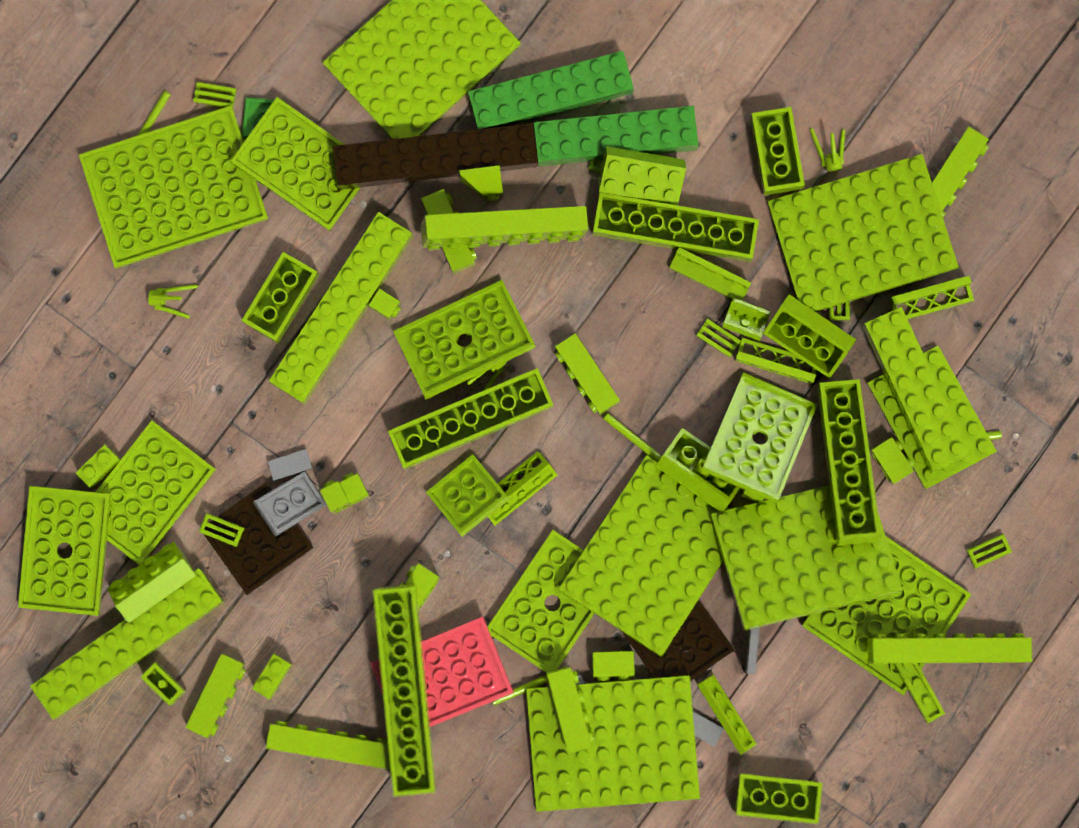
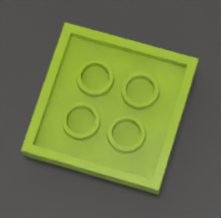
M473 454L426 491V494L461 537L509 500L506 493Z

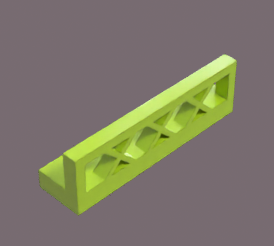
M680 247L669 269L730 299L743 300L751 285V282Z
M970 275L893 296L890 299L892 310L897 309L899 305L905 304L911 308L908 315H906L907 319L973 302ZM965 287L968 298L960 300L954 296L957 289ZM943 293L950 297L945 305L935 302L938 294ZM925 299L930 302L927 310L922 311L915 307L918 300Z
M745 338L741 339L735 359L736 362L809 384H813L817 370L813 368L811 373L801 370L799 365L804 363V361L791 352ZM744 343L752 345L756 353L753 355L743 353ZM766 350L772 351L776 359L772 361L763 359L761 353ZM785 356L791 357L795 365L791 367L783 365L780 359Z
M539 451L497 483L501 489L509 486L505 492L509 500L488 516L494 526L558 476ZM540 459L542 461L537 467L532 468V465ZM520 474H525L521 480H516Z

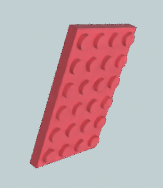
M484 617L422 641L430 727L514 693ZM379 659L370 664L383 694Z

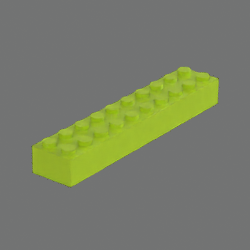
M380 212L376 214L270 378L269 382L300 403L306 404L367 310L377 291L381 288L412 240V232Z
M198 568L194 571L196 576L133 621L128 623L125 619L30 686L51 718L53 720L59 719L225 603L204 571Z
M416 584L375 588L373 593L393 795L435 793L436 781Z

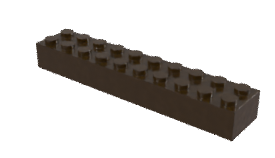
M533 123L333 146L337 190L460 176L459 170L500 165V171L535 168L538 164Z

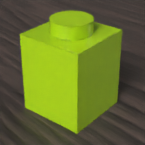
M380 288L369 304L370 309L389 321L392 317L396 318L402 309L399 307L401 305L399 300Z

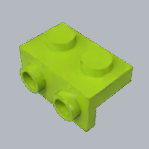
M733 298L722 327L760 341L771 312L762 307L746 303L744 300Z

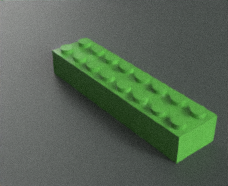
M624 51L475 89L468 91L477 129L513 126L633 94L634 87Z
M694 106L534 122L538 167L603 160L606 146L650 154H666L698 149Z

